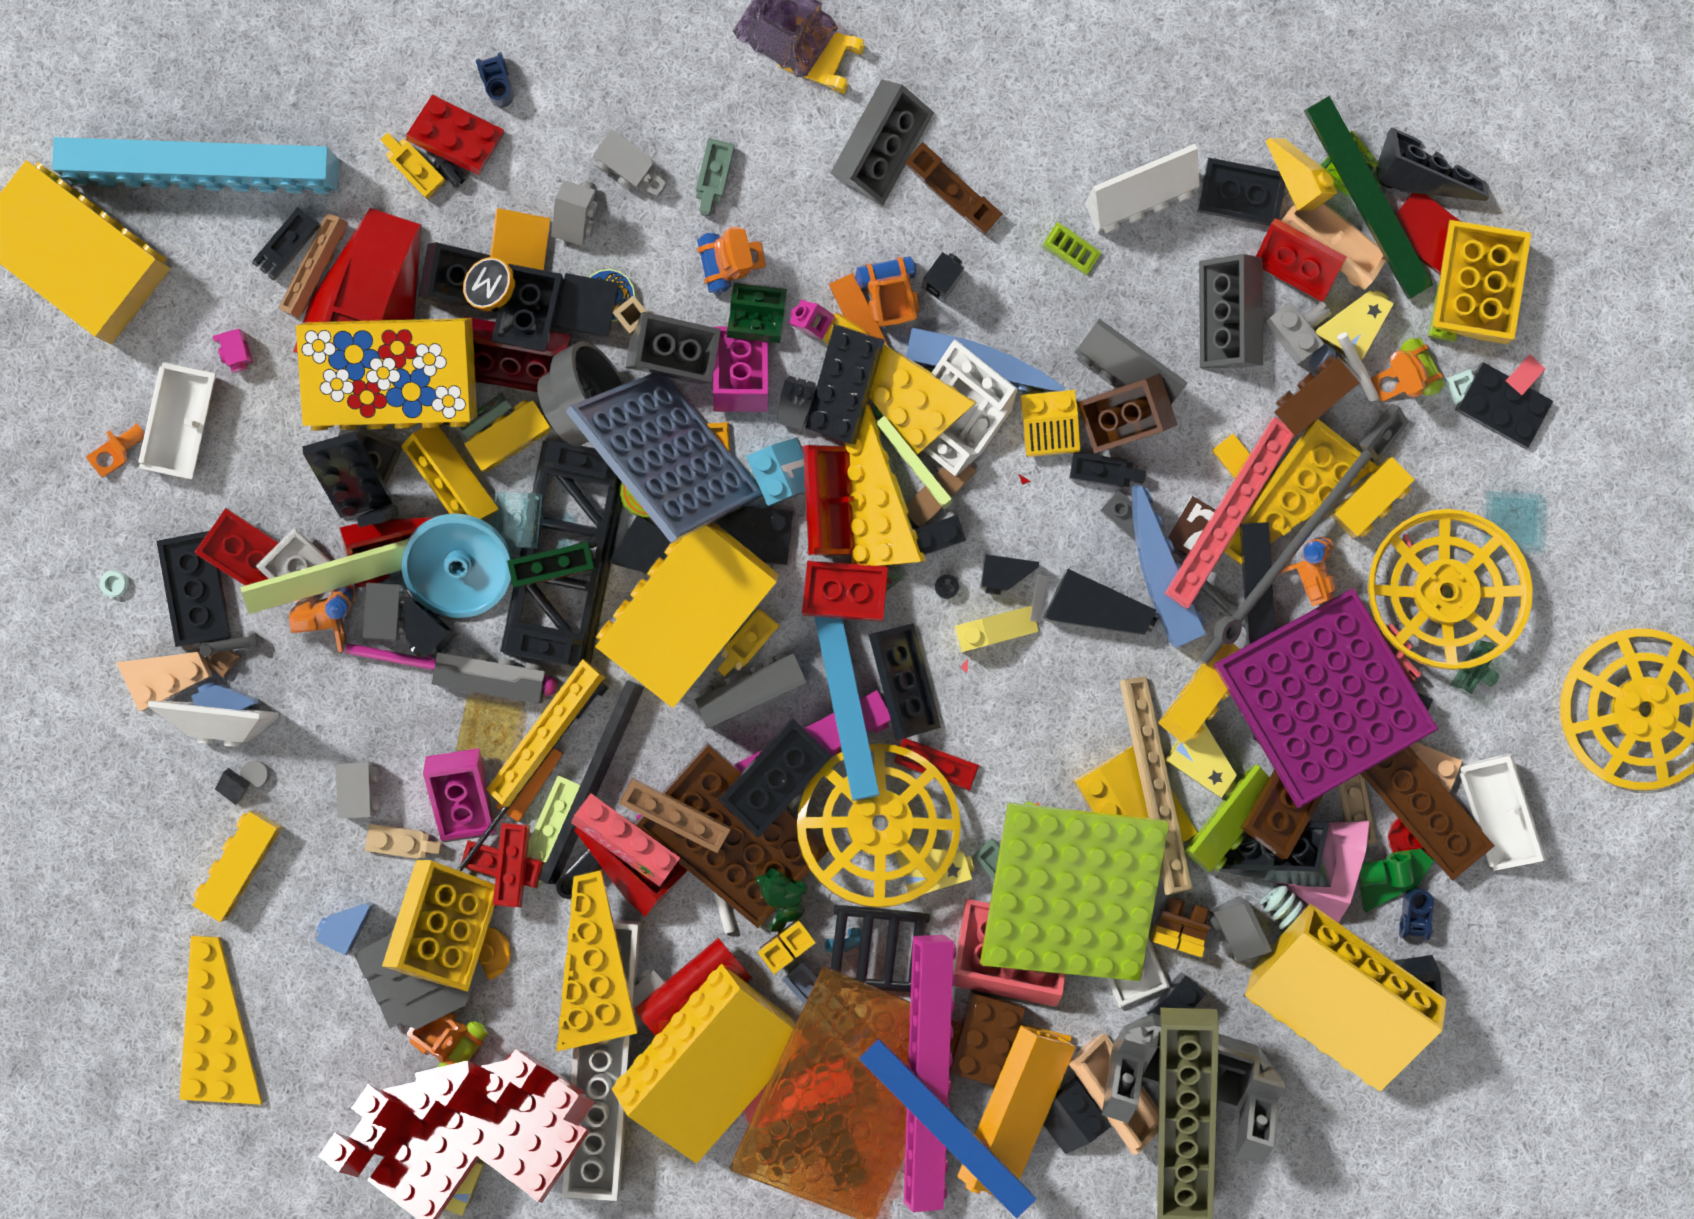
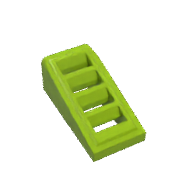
M1056 222L1042 245L1043 249L1085 275H1088L1101 254L1098 249L1059 222ZM1061 234L1064 237L1057 247L1053 243L1058 235ZM1071 240L1073 243L1067 253H1065L1062 249L1067 241ZM1077 245H1079L1082 249L1076 259H1074L1071 255ZM1086 251L1090 252V257L1085 265H1082L1080 263Z

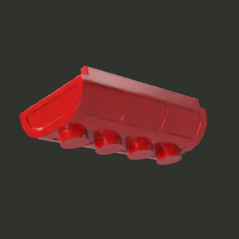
M805 445L802 447L808 555L834 556L853 554L854 533L851 530L853 514L850 503L854 502V496H850L851 479H849L847 474L850 467L849 452L846 450V446Z
M718 937L637 1005L634 1010L656 1036L670 1023L674 1014L685 1006L691 995L698 991L707 981L710 973L721 964L745 982L750 981L752 977Z

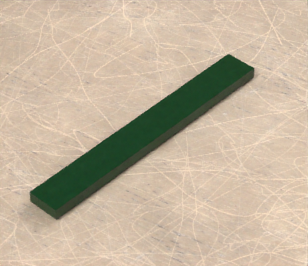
M1330 95L1305 109L1304 112L1406 298L1411 299L1431 287L1433 283Z

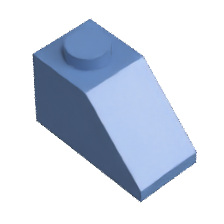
M213 682L198 687L199 692L191 695L195 705L247 710L260 704L258 698L225 685H214Z
M367 902L334 913L327 918L323 917L316 929V932L319 933L316 941L343 955L350 953L374 903Z

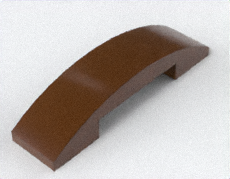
M922 142L904 163L933 193L985 235L1003 213L984 196H979L942 162V158Z

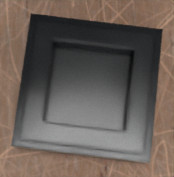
M228 768L220 777L215 790L237 805L242 800L250 784Z

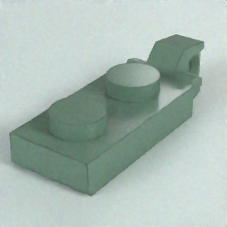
M708 138L696 186V198L701 199L699 208L701 215L710 216L713 203L720 204L721 198H723L735 144Z

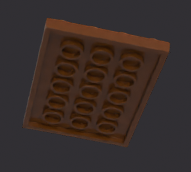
M707 742L663 793L730 826V831L718 853L644 816H641L636 821L635 826L680 857L678 863L754 926L759 928L776 908L769 906L761 895L760 886L755 882L757 876L765 875L771 868H774L798 882L810 872L798 842L797 818L785 808L759 838L751 833L717 800L742 771ZM806 829L810 850L818 863L829 849L825 841L812 830Z

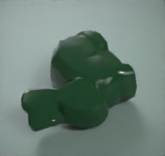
M771 868L765 875L757 876L755 882L760 886L761 895L769 906L777 908L778 911L777 915L769 923V930L780 933L785 928L787 922H794L803 916L805 908L800 903L802 902L803 895L808 890V886L802 881L797 882L785 876L774 868Z

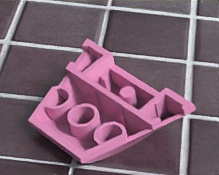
M1368 820L1330 823L1336 860L1331 887H1307L1282 882L1277 883L1280 885L1286 884L1290 892H1293L1309 905L1311 903L1339 923L1351 903L1365 857L1369 828Z

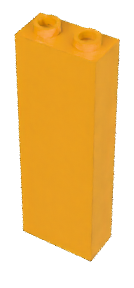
M1020 1026L975 1133L1019 1180L1076 1048L1075 1045L1060 1035L1025 1026ZM962 1164L957 1177L966 1183L965 1187L977 1194L985 1191L994 1196Z

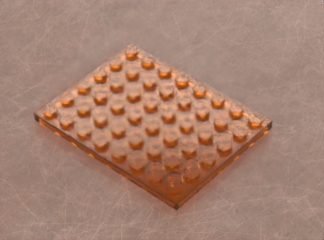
M823 965L729 1169L734 1173L857 1219H876L905 1157L907 1107L859 1060V1057L880 1038L908 1066L911 1002ZM951 1019L953 1039L950 1040V1051L953 1054L962 1024Z

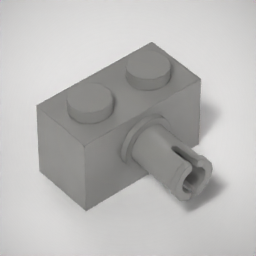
M566 180L563 181L555 197L552 237L582 246L586 237L592 236L595 227V221H592V218L597 209V202L594 201L597 187L594 183L583 181L578 185Z
M1322 301L1304 316L1300 314L1292 302H1289L1264 322L1296 364H1299L1324 345L1313 329L1332 315L1329 308L1322 314H1318L1327 306Z

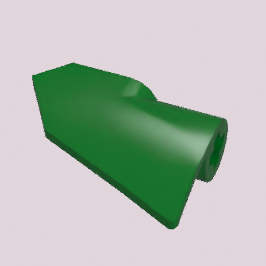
M1420 848L1389 854L1387 859L1363 862L1358 876L1363 910L1368 912L1420 885L1434 862L1433 858Z

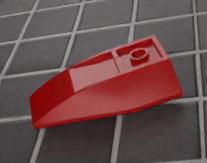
M369 208L310 300L303 323L414 320L422 225ZM296 341L293 352L298 354Z

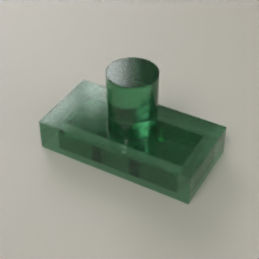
M1477 640L1465 661L1481 657L1497 646L1491 642ZM1489 661L1469 669H1460L1450 686L1458 691L1472 694L1479 681L1492 687L1498 682L1500 674L1489 667L1491 663Z

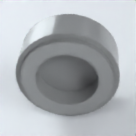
M250 761L242 767L240 777L250 784V788H258L268 781L269 769L261 761Z

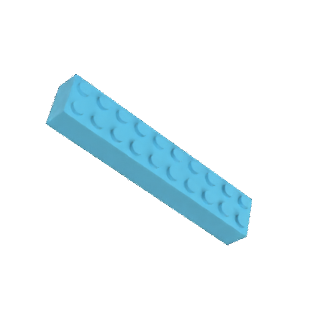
M54 137L52 170L61 175L62 179L71 181V185L81 187L88 186V182H98V186L115 187V183H125V187L142 188V184H152V188L168 189L169 185H179L178 188L183 190H195V186H205V189L210 191H222V187H232V190L238 192H248L250 187L259 188V191L265 193H275L276 188L286 189V192L301 194L303 189L313 190L315 194L327 195L330 193V190H337L339 158L327 146Z

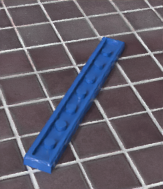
M880 1038L859 1057V1060L1016 1219L1037 1200L1036 1196Z

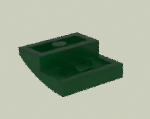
M734 283L727 338L780 343L787 289Z

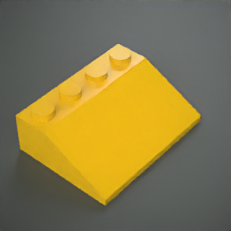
M1450 220L1432 327L1481 341L1508 344L1515 339L1532 233Z
M1133 745L1073 780L1091 812L1149 818ZM1172 791L1182 842L1184 843L1197 834V831Z
M416 860L382 966L406 975L468 992L494 910L495 884L432 860Z

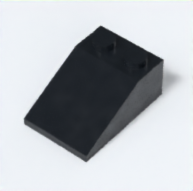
M438 242L428 243L418 297L475 308L466 300L463 293L464 280L467 272L475 263L482 259L490 258V255ZM495 307L491 310H493L492 312H498L499 308Z
M509 264L508 266L513 271L515 287L508 301L498 309L491 341L546 352L556 323L564 282L563 275L561 273Z

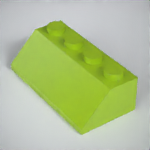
M1255 764L1245 771L1230 794L1223 799L1184 849L1185 855L1207 873L1212 872L1213 869L1218 872L1227 861V858L1224 856L1230 848L1235 850L1244 839L1241 835L1244 831L1241 829V826L1269 779V776L1259 765Z

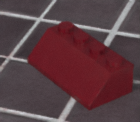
M472 318L475 382L538 392V381L543 375L550 372L553 357L571 346V335L552 332L546 352L494 343L491 339L495 322Z

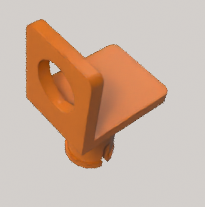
M137 423L118 437L113 435L110 430L107 431L108 442L86 456V459L100 477L104 478L127 462V450L144 439L145 433ZM102 453H108L113 457V462L108 467H102L97 463L98 456Z

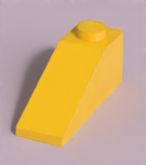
M1268 138L1266 140L1267 146L1298 211H1314L1337 194L1333 185V178L1327 170L1285 138Z

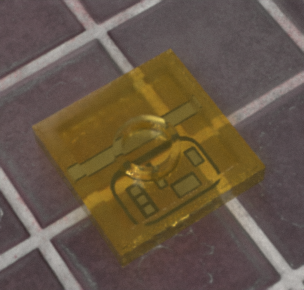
M467 697L456 750L464 751L480 748L481 755L507 761L511 756L521 708Z

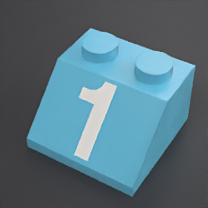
M797 438L770 445L746 456L768 508L805 493L803 452Z

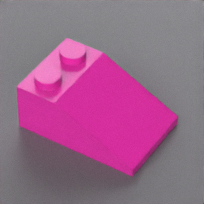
M714 326V328L721 329L713 372V412H767L768 342L727 338L726 326Z
M480 748L426 756L423 777L441 841L483 835L492 823L493 816L489 792L486 790L488 784Z

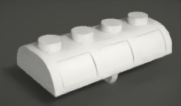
M162 362V366L159 367L139 457L140 469L190 480L194 479L217 374Z
M1499 755L1460 767V777L1475 823L1495 845L1486 853L1489 866L1493 868V871L1544 861L1546 856L1535 828L1513 755Z

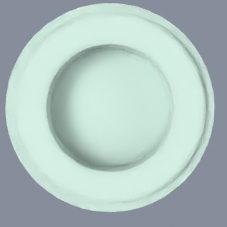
M108 571L101 577L100 588L108 597H121L129 588V580L120 571Z

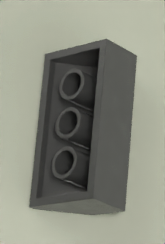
M881 79L830 174L844 185L884 205L906 165L904 162L912 154L934 112L904 85Z
M1239 254L1199 261L1200 368L1263 366V258Z
M1098 319L1075 351L1079 355L1077 360L1088 368L1091 366L1101 371L1099 376L1110 384L1114 381L1123 386L1160 373L1171 404L1188 384L1187 381L1101 319Z
M785 651L772 657L774 661L772 664L764 667L761 662L748 668L750 674L739 678V675L735 674L723 680L725 685L716 690L712 685L699 691L700 697L696 698L695 701L706 729L712 728L807 684L808 682L795 654L788 655V652Z

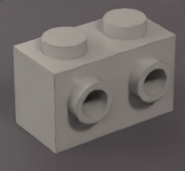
M374 761L336 764L337 819L376 816V811H379L380 808L379 795L375 794V784L379 781V771L377 767H374Z

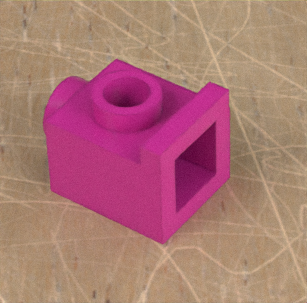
M801 300L799 305L792 309L789 324L804 334L823 339L835 315L817 303ZM816 316L822 317L817 327L814 328L812 324Z
M238 328L213 336V340L221 345V348H218L220 359L223 364L226 363V366L230 367L231 373L244 371L247 369V365L254 363L244 331Z

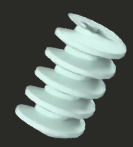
M1286 884L1275 887L1259 903H1267L1264 910L1265 913L1272 910L1275 912L1271 918L1272 921L1282 919L1278 927L1279 929L1289 927L1306 909H1301L1303 903L1300 900L1294 901L1295 894L1293 892L1286 893L1288 890Z

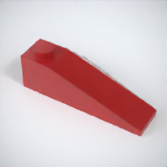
M434 517L393 519L359 527L358 523L340 527L345 555L347 557L409 539L420 525ZM389 574L355 583L354 588L364 587L366 583L383 582L390 578Z
M578 827L574 830L623 897L644 917L666 897L688 871L677 862L659 887Z

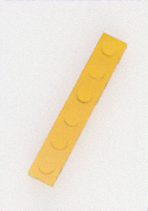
M582 659L486 790L501 805L509 807L605 678L589 662Z

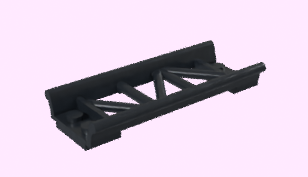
M542 441L519 558L533 555L538 527L591 537L576 543L590 542L592 548L597 547L594 558L597 570H592L590 581L562 577L541 582L587 591L580 632L575 633L536 584L519 588L513 587L500 652L575 667L579 665L582 659L591 664L611 566L609 561L613 556L623 506L620 496V484L622 481L595 448L586 446L576 447L560 441ZM549 475L556 476L596 527L541 516ZM573 480L609 486L603 517ZM526 590L558 629L519 622Z

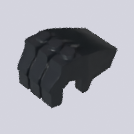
M788 376L784 381L780 396L778 424L800 430L803 429L813 402L816 382H806L805 379L801 378L796 380V377Z

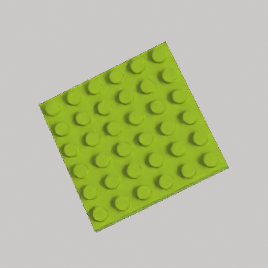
M1008 802L980 963L983 966L1140 981L1169 823L1166 820Z

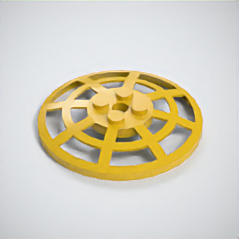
M1430 510L1403 521L1379 545L1372 559L1368 574L1369 603L1375 621L1382 633L1394 647L1407 657L1438 669H1469L1483 665L1500 656L1513 645L1522 633L1532 606L1533 587L1531 575L1526 560L1517 544L1493 522L1480 515L1463 510ZM1439 520V536L1424 539L1410 548L1399 537L1404 531L1417 524ZM1451 520L1474 525L1487 532L1492 538L1482 548H1479L1467 540L1450 536ZM1391 544L1401 555V558L1393 570L1390 585L1375 584L1379 562ZM1438 545V560L1431 562L1427 566L1415 555L1425 548ZM1450 545L1463 548L1474 556L1466 564L1450 559ZM1500 545L1512 559L1519 576L1520 585L1503 586L1499 570L1489 557ZM1406 563L1418 573L1413 587L1398 586L1401 572ZM1482 563L1490 573L1494 587H1480L1474 571ZM1442 585H1448L1453 589L1452 598H1445L1441 595L1440 587ZM1376 595L1391 597L1394 611L1400 622L1404 625V628L1396 636L1389 631L1381 617ZM1521 596V604L1516 622L1510 633L1504 636L1493 627L1500 616L1504 597ZM1399 597L1414 598L1420 611L1411 621L1404 613ZM1480 598H1494L1492 611L1485 621L1474 611L1479 604ZM1427 619L1442 624L1443 639L1430 636L1418 628ZM1466 619L1478 629L1468 636L1454 639V623ZM1414 635L1426 643L1444 647L1446 662L1422 657L1409 650L1403 644ZM1484 635L1498 644L1492 651L1481 657L1463 662H1458L1456 647L1470 644Z
M1628 629L1602 637L1578 656L1569 669L1563 683L1560 697V719L1562 730L1570 749L1588 771L1603 781L1632 790L1664 788L1680 782L1694 772L1693 762L1679 774L1669 777L1666 763L1682 754L1691 743H1694V713L1691 727L1678 721L1679 706L1691 702L1694 705V680L1677 663L1683 649L1694 657V647L1681 638L1667 632L1654 629ZM1637 636L1654 637L1667 640L1672 643L1667 657L1655 653H1634L1628 638ZM1618 642L1623 657L1610 663L1599 676L1583 669L1586 663L1598 651L1611 643ZM1638 661L1658 662L1663 664V667L1657 678L1643 677ZM1627 665L1631 676L1630 680L1623 683L1620 687L1607 681L1616 670ZM1673 671L1677 672L1685 681L1690 691L1678 695L1675 694L1673 689L1667 684ZM1579 679L1592 686L1588 700L1589 719L1572 723L1571 698L1576 680ZM1602 691L1613 697L1611 714L1598 717V699ZM1643 702H1648L1651 706V713L1647 717H1643L1639 712V706ZM1615 724L1617 729L1625 736L1618 748L1607 739L1601 727ZM1592 730L1600 745L1612 755L1604 769L1596 765L1585 753L1578 742L1577 733ZM1672 730L1684 737L1683 741L1676 748L1666 754L1664 753L1662 738L1667 736ZM1635 741L1650 742L1653 757L1639 758L1628 753ZM1622 762L1637 766L1655 765L1658 781L1634 782L1614 776V773Z
M877 743L869 744L870 752L874 751V771L880 796L852 801L848 777L846 776L843 779L832 769L833 766L844 760L843 753L841 752L833 756L820 769L804 790L798 808L797 834L802 855L810 871L822 885L846 901L861 906L880 908L910 902L925 894L939 882L948 871L955 857L960 839L961 823L955 795L947 780L933 764L909 749L896 745ZM885 751L907 756L920 763L927 770L919 778L915 779L901 770L885 767ZM886 775L899 778L910 786L900 796L887 791ZM824 776L836 787L832 790L826 801L823 817H806L810 797L816 785ZM934 777L941 784L947 795L952 811V819H937L933 801L924 788ZM842 792L853 805L847 817H831L834 804ZM917 794L921 796L926 806L928 818H914L912 816L908 803ZM883 816L887 820V828L882 831L876 830L872 825L874 817ZM823 828L826 845L835 858L824 871L817 864L810 850L806 829ZM831 828H847L852 843L842 853L834 841ZM913 829H929L926 842L918 854L907 841ZM937 830L952 831V840L948 853L942 865L934 872L925 862V859L934 845ZM899 850L910 861L909 864L900 869L886 872V856L892 855ZM859 851L875 856L874 872L862 869L852 864L850 860ZM842 868H845L848 872L858 877L873 880L874 897H865L852 893L836 884L832 878ZM915 869L927 880L920 887L908 893L885 898V881L903 877Z

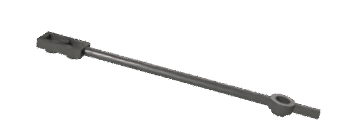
M1391 403L1372 429L1364 436L1359 444L1363 452L1233 616L1227 615L1217 621L1214 627L1215 638L1199 657L1202 663L1208 665L1224 644L1230 645L1239 638L1243 619L1369 460L1377 463L1409 422L1399 406Z
M1118 490L1100 511L1136 542L1132 501ZM1176 552L1171 553L1174 562H1179L1182 565L1184 560ZM1207 580L1205 581L1201 590L1225 612L1233 616L1238 608ZM1244 618L1241 624L1242 627L1246 629V622Z

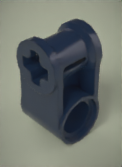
M498 52L497 56L485 60L476 59L480 77L491 102L500 108L510 105L514 95L502 52ZM497 89H506L505 94L501 97L494 96V92Z
M1414 887L1404 894L1399 924L1400 938L1413 936L1422 937L1425 941L1430 940L1434 899L1428 891L1420 887ZM1422 894L1424 898L1423 903L1418 907H1414V897Z

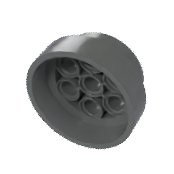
M580 341L553 357L550 372L539 379L537 389L541 407L552 428L565 442L579 447L589 442V440L565 411L573 404L625 383L615 366L600 349L589 342Z

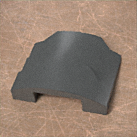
M392 934L354 954L364 979H367L375 1000L381 1008L389 1029L399 1024L419 1029L466 1006L473 988L489 981L479 958L468 992L385 968L382 964Z

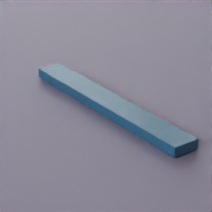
M815 617L852 801L880 796L843 619Z

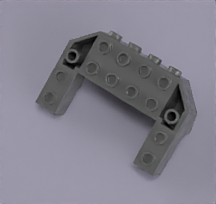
M1151 1013L1123 1026L1111 1050L1102 1108L1103 1116L1129 1123L1138 1107L1141 1082L1146 1081L1159 1086L1160 1015ZM1219 1034L1217 1104L1240 1111L1235 1157L1263 1165L1274 1147L1277 1102L1284 1092L1286 1084L1281 1074L1257 1045Z

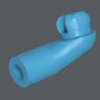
M861 928L848 929L849 938H845L844 952L860 945ZM827 939L825 941L824 947L826 952L833 951L834 939Z

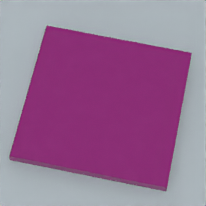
M1354 588L1213 665L1297 809L1439 730Z

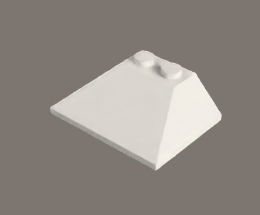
M953 340L932 373L936 378L947 385L950 384L967 398L976 401L977 404L924 451L950 473L957 476L983 453L1010 414L1017 388L960 342Z
M148 701L150 709L187 736L197 737V742L213 744L214 739L224 740L225 746L240 747L241 742L251 741L275 722L280 714L279 712L261 710H233L198 706L195 703L181 701Z

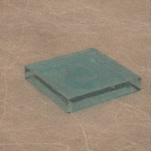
M1487 491L1485 519L1493 522L1505 531L1518 547L1540 548L1542 494ZM1484 531L1485 545L1492 536Z
M496 492L495 504L499 510L493 515L492 527L501 534L508 547L537 549L542 494Z

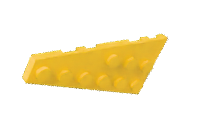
M834 313L835 317L823 340L827 345L829 344L834 324L868 333L840 313ZM884 342L869 398L913 452L919 455L975 406L977 402L967 398L958 392L956 388L936 378L933 373L902 353H898L888 347V344Z
M867 404L856 444L844 442V446H846L850 456V467L847 472L849 479H851L850 496H854V502L850 503L853 514L851 530L854 533L853 554H851V564L886 566L926 562L924 553H920L916 542L918 539L916 531L911 528L907 516L909 511L896 475L892 474L888 464L890 460L888 453L883 450L879 439L881 434L871 406Z
M1316 419L1308 426L1258 494L1241 524L1269 522L1271 544L1279 537L1290 532L1301 521H1305L1313 515L1361 452L1322 421ZM1369 460L1349 487L1354 486L1361 478L1379 467ZM1239 526L1225 548L1224 553L1239 565H1242Z
M602 870L577 875L573 879L556 1052L638 1033Z
M192 935L190 941L180 1100L261 1105L263 1101L257 1085L255 1069H253L250 1050L240 1011H238L234 988L231 984L221 938L217 936Z

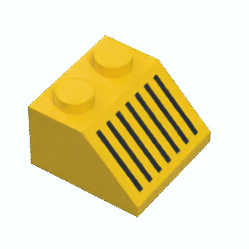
M1075 390L1021 395L1020 408L1026 457L1080 452Z

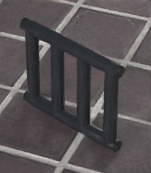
M834 905V915H837L830 976H826L825 985L841 988L911 993L912 950L908 982L893 981L900 921L915 923L913 936H924L925 924L929 923L930 914ZM848 916L863 918L856 978L841 976ZM874 919L889 920L882 980L867 979Z

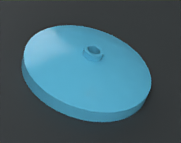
M446 514L426 521L412 533L402 557V575L412 596L425 608L447 617L466 618L488 611L502 599L511 580L507 560H511L512 557L504 538L490 524L470 515Z

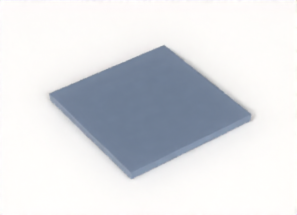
M649 374L573 404L565 411L671 544L753 502L762 495L758 487L668 377Z

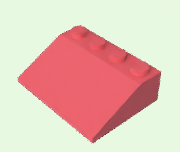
M966 898L956 947L957 954L953 962V971L956 979L954 986L1057 1007L1063 994L1065 974L983 966L980 963L990 903Z

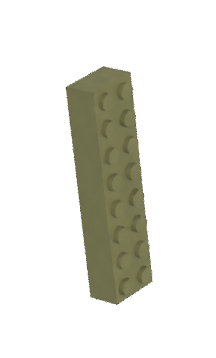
M1160 1008L1157 1219H1213L1219 1040L1217 1009Z

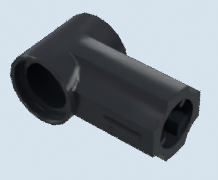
M589 849L557 881L556 890L562 898H572V894H568L562 889V883L565 879L573 880L574 876L602 869Z

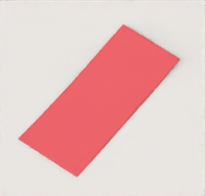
M1529 354L1506 382L1523 395L1545 368Z

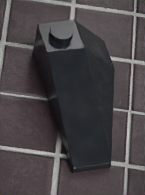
M1308 822L1288 859H1281L1253 837L1245 838L1235 850L1230 848L1224 855L1227 861L1219 872L1299 886L1331 887L1336 865L1331 824Z

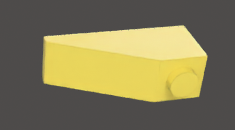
M1032 606L954 626L960 652L1039 632L1037 623L1030 621Z

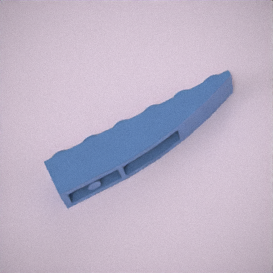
M916 328L911 330L906 357L923 368L934 369L953 340H957L1014 385L1018 392L1030 393L1031 390L1041 391V393L1065 391L1064 386L1040 370L992 347L964 338Z
M1136 484L1132 486V513L1141 571L1149 596L1168 640L1172 646L1177 648L1206 635L1203 629L1206 623L1201 612L1195 611L1193 604L1188 609H1185L1164 594L1181 565L1179 562L1175 563L1171 555L1174 552L1173 545L1168 537L1164 538L1161 528L1164 525L1159 514H1154L1150 504L1153 503V499L1147 488L1143 489L1142 485Z

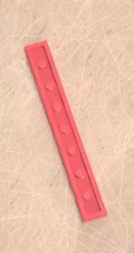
M1273 417L1164 593L1185 609L1191 606L1294 437L1292 432L1278 418Z

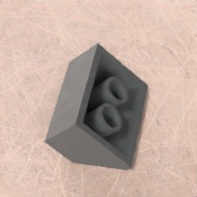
M642 312L630 339L625 368L698 384L711 383L721 329Z

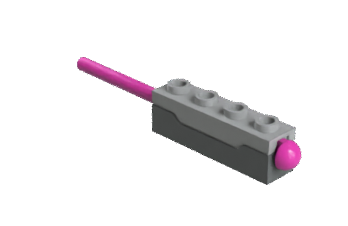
M347 643L345 647V654L434 670L432 685L538 704L542 703L543 695L550 696L557 690L556 680L552 676H547L548 672L542 671V665L526 662L525 667L514 666L515 660L499 658L498 663L488 661V655L472 653V658L461 656L462 651L446 648L445 653L437 652V657L431 659Z

